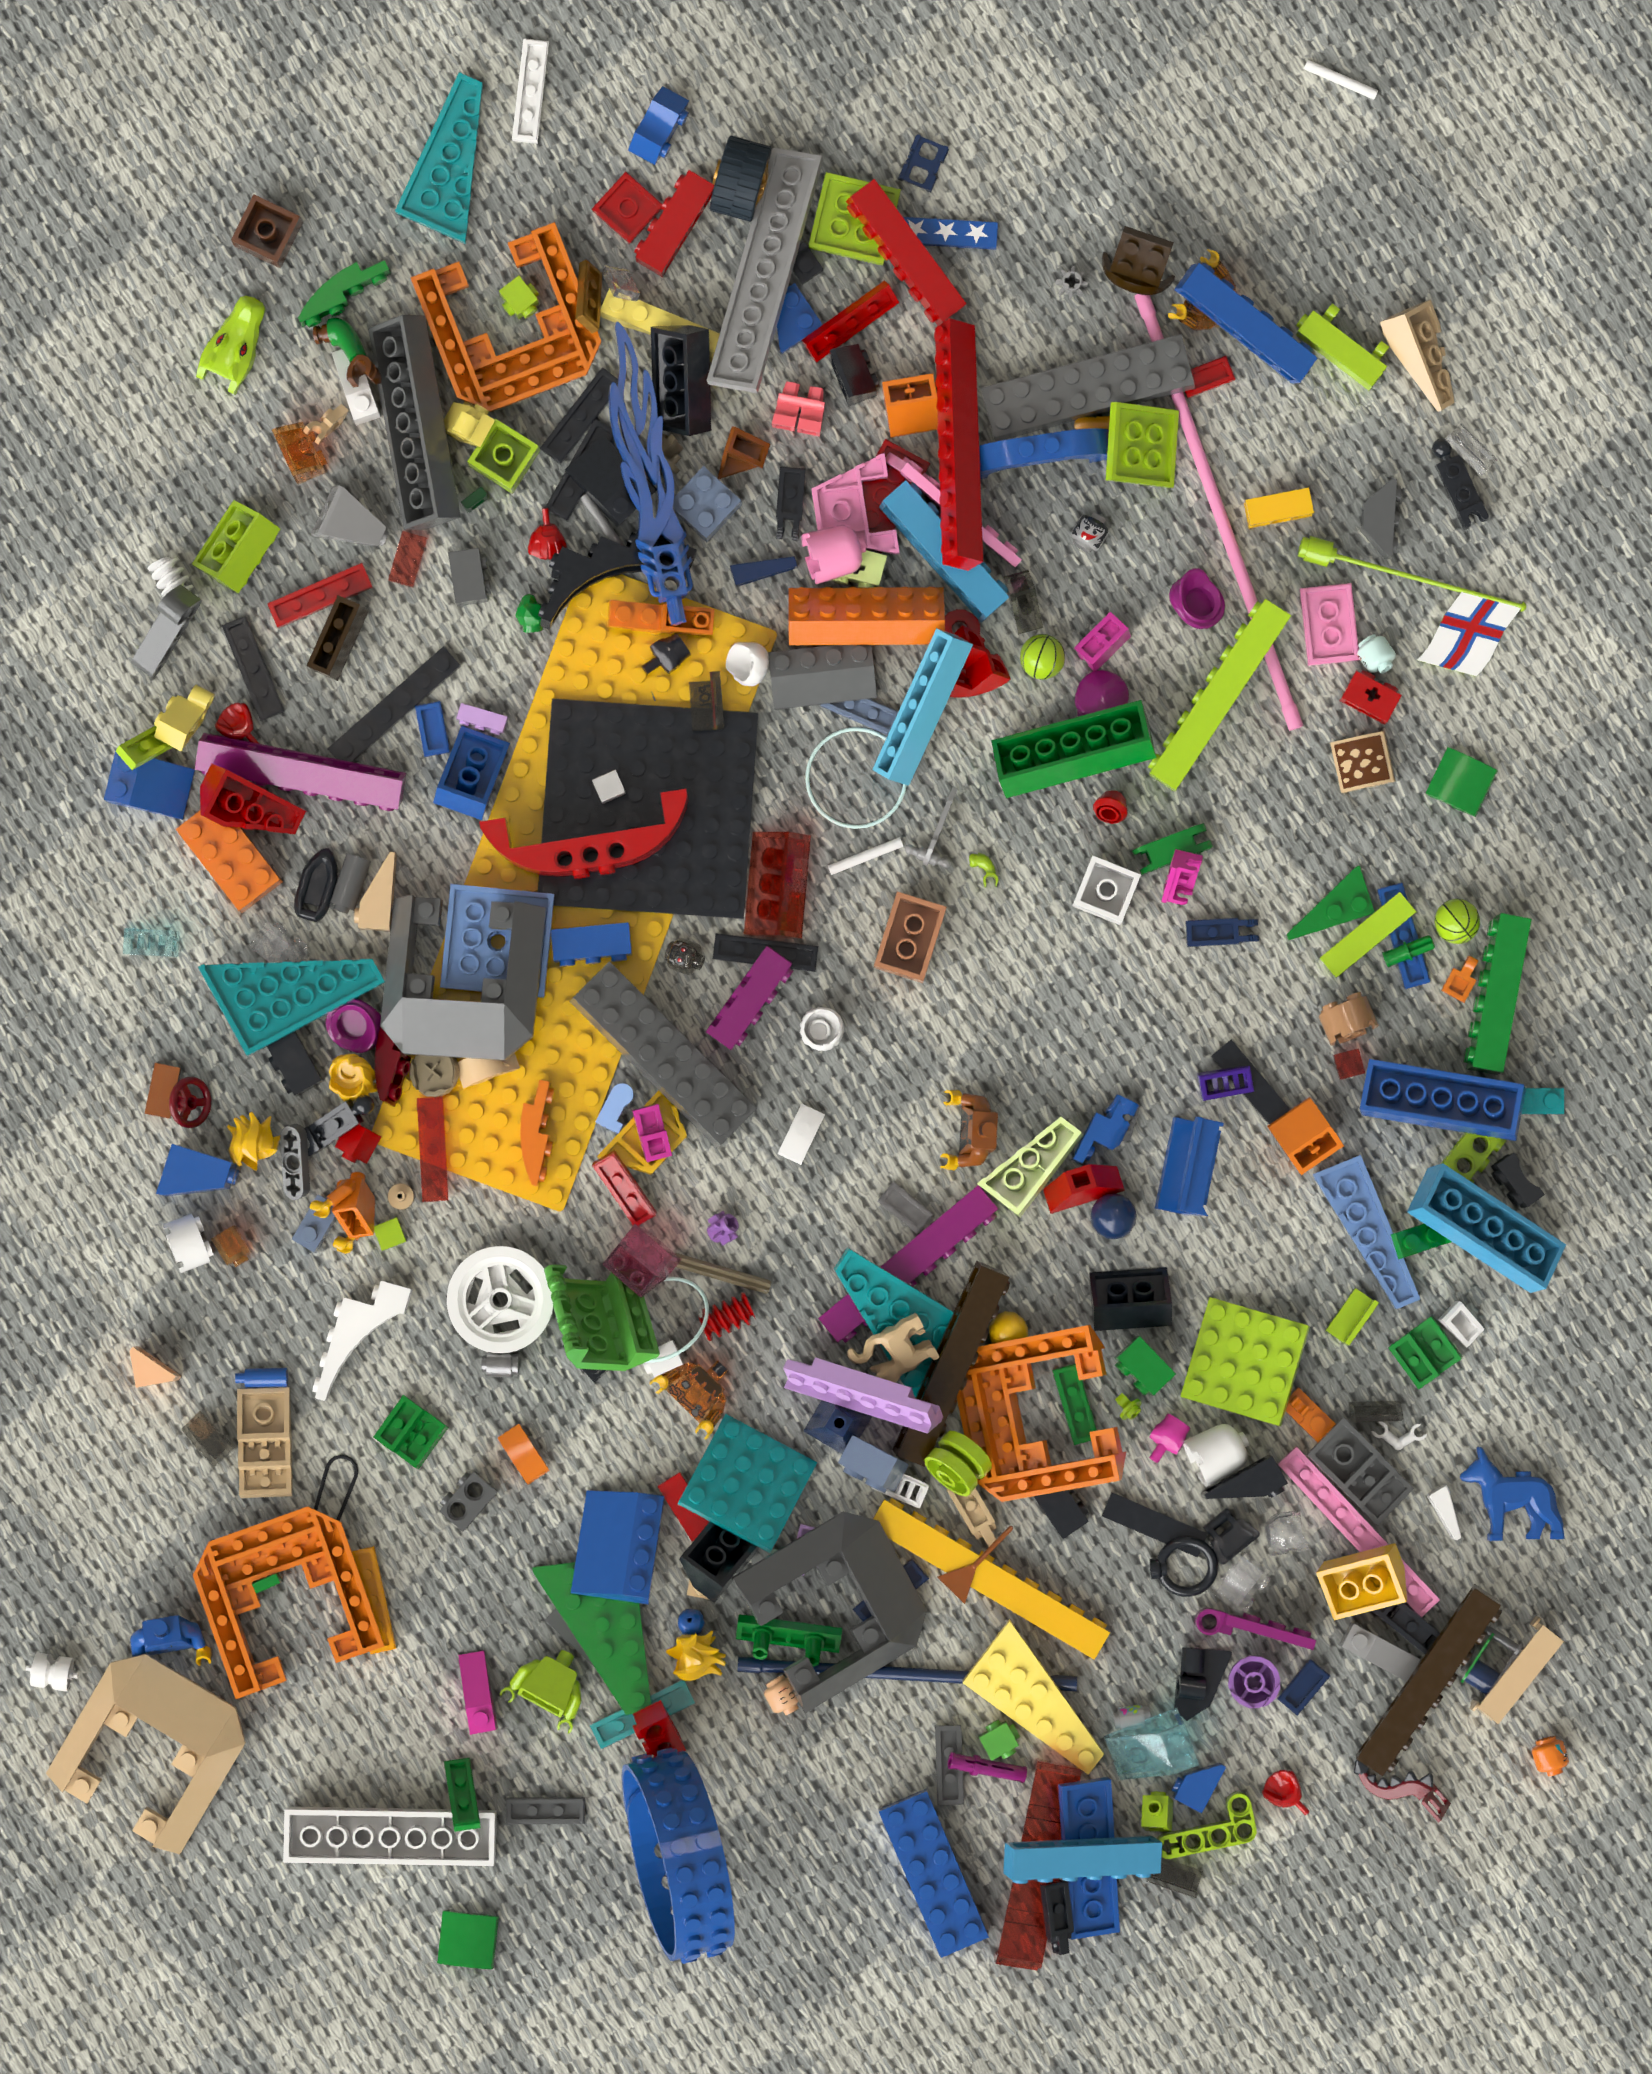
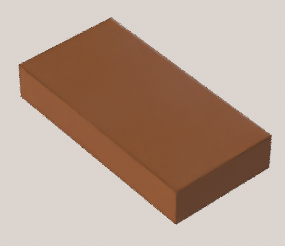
M155 1063L144 1114L171 1119L169 1097L173 1087L179 1081L181 1068Z

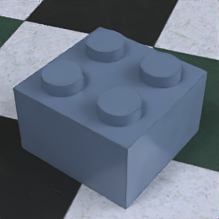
M704 466L678 492L673 501L675 514L706 542L742 506V501Z
M852 1435L838 1461L839 1464L845 1467L843 1472L863 1481L864 1477L867 1478L865 1484L883 1493L887 1489L895 1492L909 1465Z

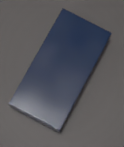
M1309 1659L1277 1699L1298 1716L1329 1679L1330 1675L1313 1660Z

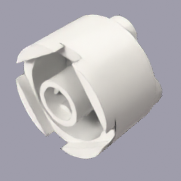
M191 1213L162 1225L164 1230L167 1228L170 1230V1234H167L166 1237L176 1263L182 1262L183 1267L179 1268L180 1273L210 1262L209 1257L213 1256L209 1241L203 1242L200 1235L204 1228L199 1216L194 1218Z

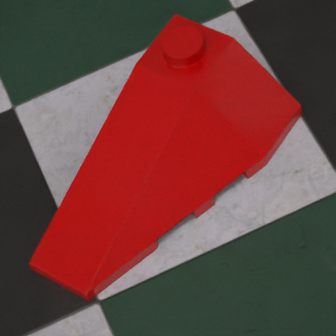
M212 763L200 786L201 815L224 827L296 834L306 813L305 810Z

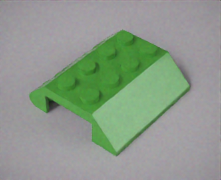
M554 1264L544 1269L548 1288L552 1292L551 1300L559 1330L564 1335L562 1336L565 1353L577 1369L626 1371L660 1355L637 1270L613 1269L606 1281L564 1278L563 1274L567 1269L566 1265Z

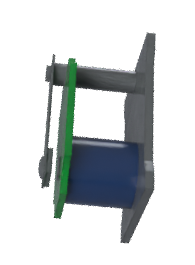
M1491 1625L1485 1629L1488 1632V1640L1461 1680V1683L1465 1681L1485 1695L1494 1687L1523 1647L1522 1643L1518 1645L1492 1628ZM1492 1639L1514 1652L1501 1674L1479 1660ZM1469 1662L1465 1666H1461V1671L1466 1669Z

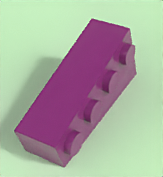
M767 945L707 1028L706 1033L730 1050H732L735 1044L740 1046L748 1035L745 1030L749 1024L755 1025L762 1016L761 1007L765 1002L770 1004L777 995L778 991L775 988L780 981L785 983L792 974L793 970L790 968L792 962Z

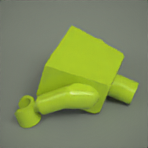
M561 1650L556 1660L545 1656L542 1660L535 1659L521 1666L510 1680V1686H506L501 1690L500 1696L506 1690H509L512 1693V1698L508 1701L510 1703L516 1699L518 1694L560 1718L557 1725L558 1730L562 1723L567 1722L570 1725L568 1733H570L573 1729L572 1719H575L582 1701L580 1683L576 1680L578 1673L569 1668L574 1656L565 1650Z

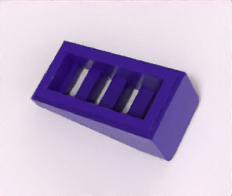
M1250 1066L1197 1073L1201 1099L1203 1101L1254 1092ZM1243 1073L1245 1087H1240L1238 1074ZM1232 1075L1234 1088L1231 1089L1229 1088L1227 1077ZM1222 1077L1223 1090H1219L1217 1078ZM1209 1079L1212 1080L1213 1091H1208L1207 1080Z

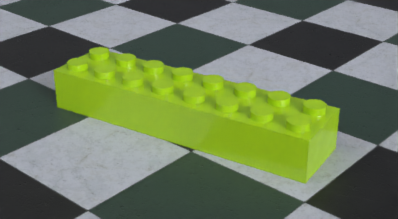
M1264 599L1262 603L1256 602L1248 615L1252 618L1248 625L1242 623L1234 636L1237 642L1233 647L1228 645L1220 657V660L1223 661L1219 669L1215 666L1205 680L1209 683L1205 690L1201 688L1198 690L1191 701L1194 707L1190 712L1185 710L1177 722V725L1180 726L1176 734L1170 732L1162 745L1166 748L1161 756L1156 754V758L1148 766L1152 770L1149 775L1174 792L1291 617L1290 614L1267 599Z

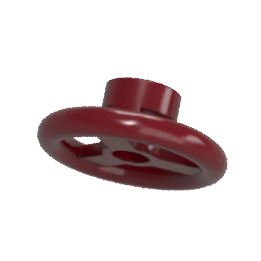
M190 1076L179 1080L175 1084L169 1097V1109L172 1118L178 1125L184 1128L198 1127L207 1119L210 1113L212 1098L210 1090L204 1081ZM193 1084L199 1087L204 1098H196V1096L192 1095L187 1085ZM197 1106H203L201 1114L196 1119L187 1120L191 1110H194Z

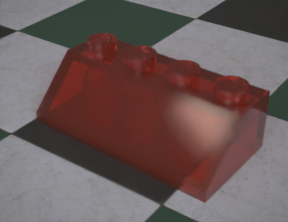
M753 832L744 935L802 939L810 835L794 832Z

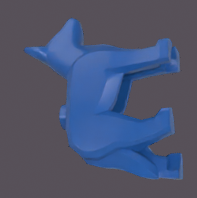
M1477 1447L1478 1459L1473 1461L1468 1469L1460 1474V1479L1469 1483L1476 1482L1481 1486L1482 1500L1490 1519V1532L1487 1534V1540L1503 1541L1505 1512L1523 1506L1531 1522L1530 1531L1526 1534V1539H1540L1545 1523H1548L1551 1528L1550 1539H1565L1563 1520L1557 1508L1553 1487L1541 1477H1531V1471L1515 1472V1477H1503L1497 1467L1488 1459L1484 1449Z

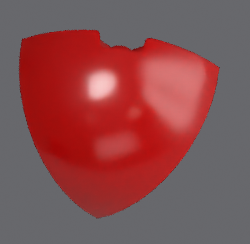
M963 625L954 633L972 643L973 646L950 697L962 698L980 695L992 691L1011 680L1000 656L997 653L990 654V651L985 648V639Z

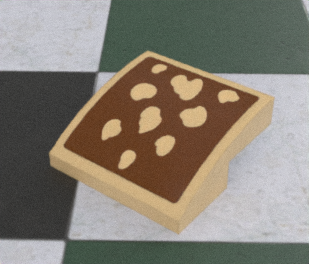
M1385 731L1330 743L1341 793L1396 782Z

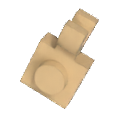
M342 404L334 410L330 408L321 417L322 423L312 421L305 426L303 432L305 434H309L311 431L317 432L318 436L315 443L319 445L324 438L343 423L349 410Z

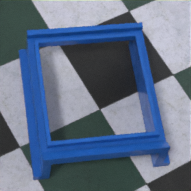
M1173 1117L1154 1209L1183 1215L1208 1216L1203 1205L1207 1204L1221 1134L1219 1127H1223L1224 1123L1202 1117H1195V1121Z

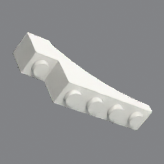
M381 1281L380 1285L375 1284L371 1300H375L374 1305L343 1297L342 1302H337L334 1316L338 1317L335 1327H330L327 1342H331L328 1352H323L320 1361V1367H323L321 1378L316 1377L312 1392H316V1399L328 1400L333 1383L342 1366L364 1338L392 1317L400 1313L406 1314L413 1289Z

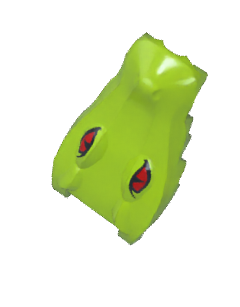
M246 295L239 298L232 313L206 344L200 357L196 374L197 378L204 380L209 370L231 380L228 392L234 395L237 394L240 385L249 374L255 361L259 326L266 312V308L261 301Z

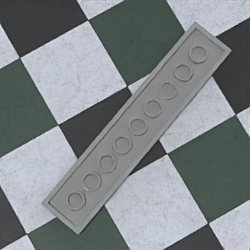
M779 148L772 149L768 163L769 175L763 197L757 204L707 377L709 385L758 393L824 161L822 155Z

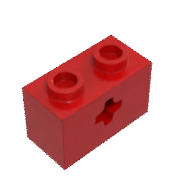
M1364 670L1361 673L1355 671L1339 701L1385 725L1402 695L1397 693L1398 688L1387 682L1382 685L1375 681L1376 677ZM1371 690H1374L1376 692L1375 697L1378 699L1369 701V695L1365 692L1369 693Z

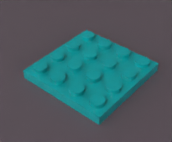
M725 1414L684 1490L678 1505L770 1553L818 1462Z

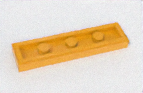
M375 1546L352 1551L385 1645L370 1651V1654L397 1649Z

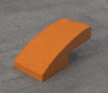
M517 1424L498 1437L499 1442L528 1485L550 1471L520 1424Z

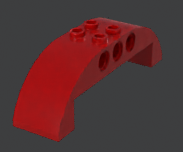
M686 789L660 793L665 824L512 848L509 824L506 818L480 821L479 824L480 829L490 844L513 865L525 871L543 876L559 877L573 875L574 879L590 877L589 872L599 871L600 875L615 873V868L635 864L659 851L672 838L680 826L686 812L688 794ZM615 847L624 849L623 855L619 858L611 856V851ZM590 851L598 853V858L593 862L585 860L586 854ZM565 855L572 856V862L568 866H561L559 864L561 857Z

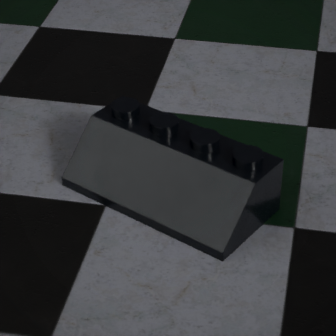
M692 325L652 326V382L656 396L658 417H663V430L685 436L712 431L711 389L707 382L710 370L709 329Z

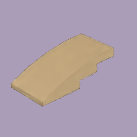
M290 1387L237 1389L240 1498L292 1496Z

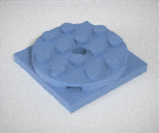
M450 884L440 988L482 992L483 978L506 980L511 930L489 928L491 901L509 903L518 901L547 909L538 997L544 998L555 894ZM498 934L504 936L506 941L501 949H495L491 945L492 937Z

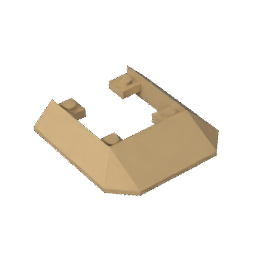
M147 1653L113 1661L106 1669L46 1774L61 1792L65 1790L87 1804L102 1779L82 1768L81 1765L103 1727L106 1725L127 1737L137 1719H141L182 1744L171 1765L193 1778L169 1819L146 1807L132 1831L153 1843L152 1847L181 1854L246 1743L237 1708Z

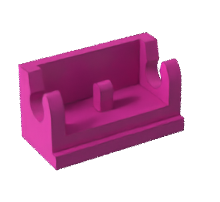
M1109 612L1074 649L1081 660L1084 659L1093 671H1097L1131 637L1129 628L1114 614Z
M1175 849L1161 902H1171L1179 905L1187 904L1188 899L1179 897L1177 894L1192 895L1202 863V855Z

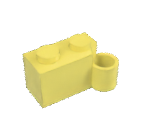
M466 401L463 404L453 402L444 418L446 434L457 441L481 447L495 420L488 416L489 411L478 404L474 406Z
M196 684L187 699L179 695L177 697L172 696L167 703L165 713L161 711L154 722V725L157 726L154 737L182 751L203 723L215 694Z

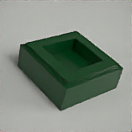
M480 487L462 500L461 504L467 513H470L488 500V495Z

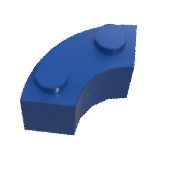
M662 86L652 99L643 120L636 129L628 151L654 165L660 157L665 158L672 145L669 144V141L678 125L683 126L689 115V112L685 111L689 100Z

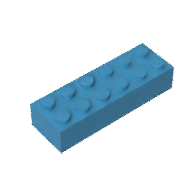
M905 480L882 501L879 508L982 623L1009 598L1006 593L1009 590L1000 580L995 581L990 576L991 569L984 561L969 571L942 564L941 519L937 516L940 512L931 502L926 503L920 497L922 492L913 482L909 484Z
M1443 1163L1427 1168L1407 1213L1530 1293L1547 1288L1566 1247L1565 1243Z

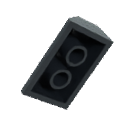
M1167 1267L1089 1272L1094 1331L1172 1326V1299Z
M709 1522L681 1555L679 1560L693 1588L715 1603L733 1582L732 1577L742 1571L757 1553L759 1547Z

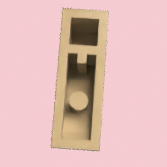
M395 852L388 854L361 899L360 908H355L354 923H358L360 930L388 932L391 930L397 854Z

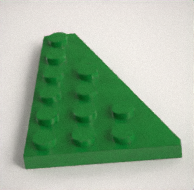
M575 1562L532 1567L535 1577L624 1713L631 1715L651 1705L640 1603L572 1594L571 1587Z

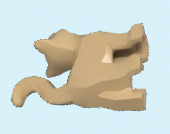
M916 1313L901 1319L895 1326H888L879 1334L872 1335L866 1340L862 1354H857L853 1348H850L847 1353L851 1362L863 1364L868 1362L873 1356L875 1345L882 1344L892 1360L870 1367V1370L876 1373V1377L897 1383L902 1374L914 1370L928 1357L934 1360L939 1358L930 1340L912 1345L909 1339L912 1335L925 1333L924 1326Z

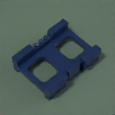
M917 134L898 180L905 181L931 193L937 180L935 175L938 173L940 163H944L949 149L948 146H943ZM924 143L938 148L934 160H929L919 155ZM917 166L928 171V176L923 184L909 178L913 167Z

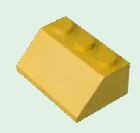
M1396 1543L1324 1561L1316 1572L1334 1620L1407 1601L1405 1567Z

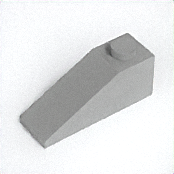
M1352 1622L1339 1646L1405 1681L1409 1679L1420 1661L1414 1655Z

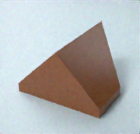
M732 426L717 479L756 467L763 468L770 444Z

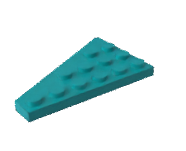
M373 959L202 964L198 967L247 1057L385 983Z
M847 1247L834 1267V1271L872 1334H879L886 1327L895 1326L901 1319L916 1313L924 1326L925 1333L912 1335L909 1338L912 1345L930 1340L937 1350L954 1311ZM879 1344L888 1360L891 1361L892 1358L882 1344ZM931 1357L922 1361L914 1370L906 1372L900 1377L904 1386L912 1388L915 1397L931 1364Z

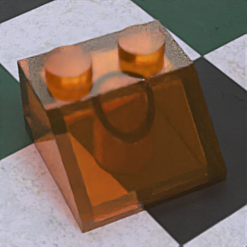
M303 422L272 429L291 474L298 485L326 473L323 466L328 464L322 450L316 451L313 442L316 440L314 432L311 431L309 434L303 432L305 428Z

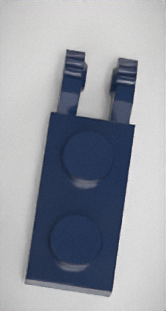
M1238 918L1185 921L1187 947L1239 945V943L1258 942L1259 935L1239 936L1238 927L1257 926L1258 919L1238 920Z

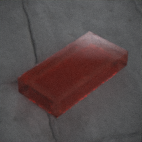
M402 531L388 581L414 588L428 538Z

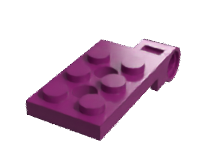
M1203 1608L1195 1616L1197 1629L1205 1635H1214L1220 1632L1231 1636L1233 1627L1311 1650H1314L1316 1640L1311 1637V1632L1294 1627L1293 1632L1285 1630L1286 1625L1269 1620L1268 1624L1260 1622L1261 1618L1248 1613H1243V1617L1212 1608ZM1207 1614H1212L1216 1620L1215 1625L1212 1628L1206 1629L1202 1626V1618Z

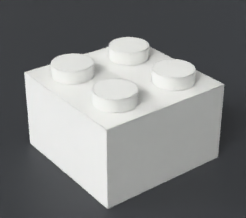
M1092 856L1072 906L1121 925L1141 874Z

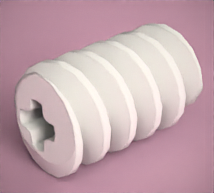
M178 557L162 558L147 568L149 571H155L152 574L153 580H159L156 585L158 589H164L161 593L162 597L179 585L184 586L189 591L194 588L193 585H184L189 579L188 575L181 577L179 575L184 570V567L175 568L174 565L179 561Z

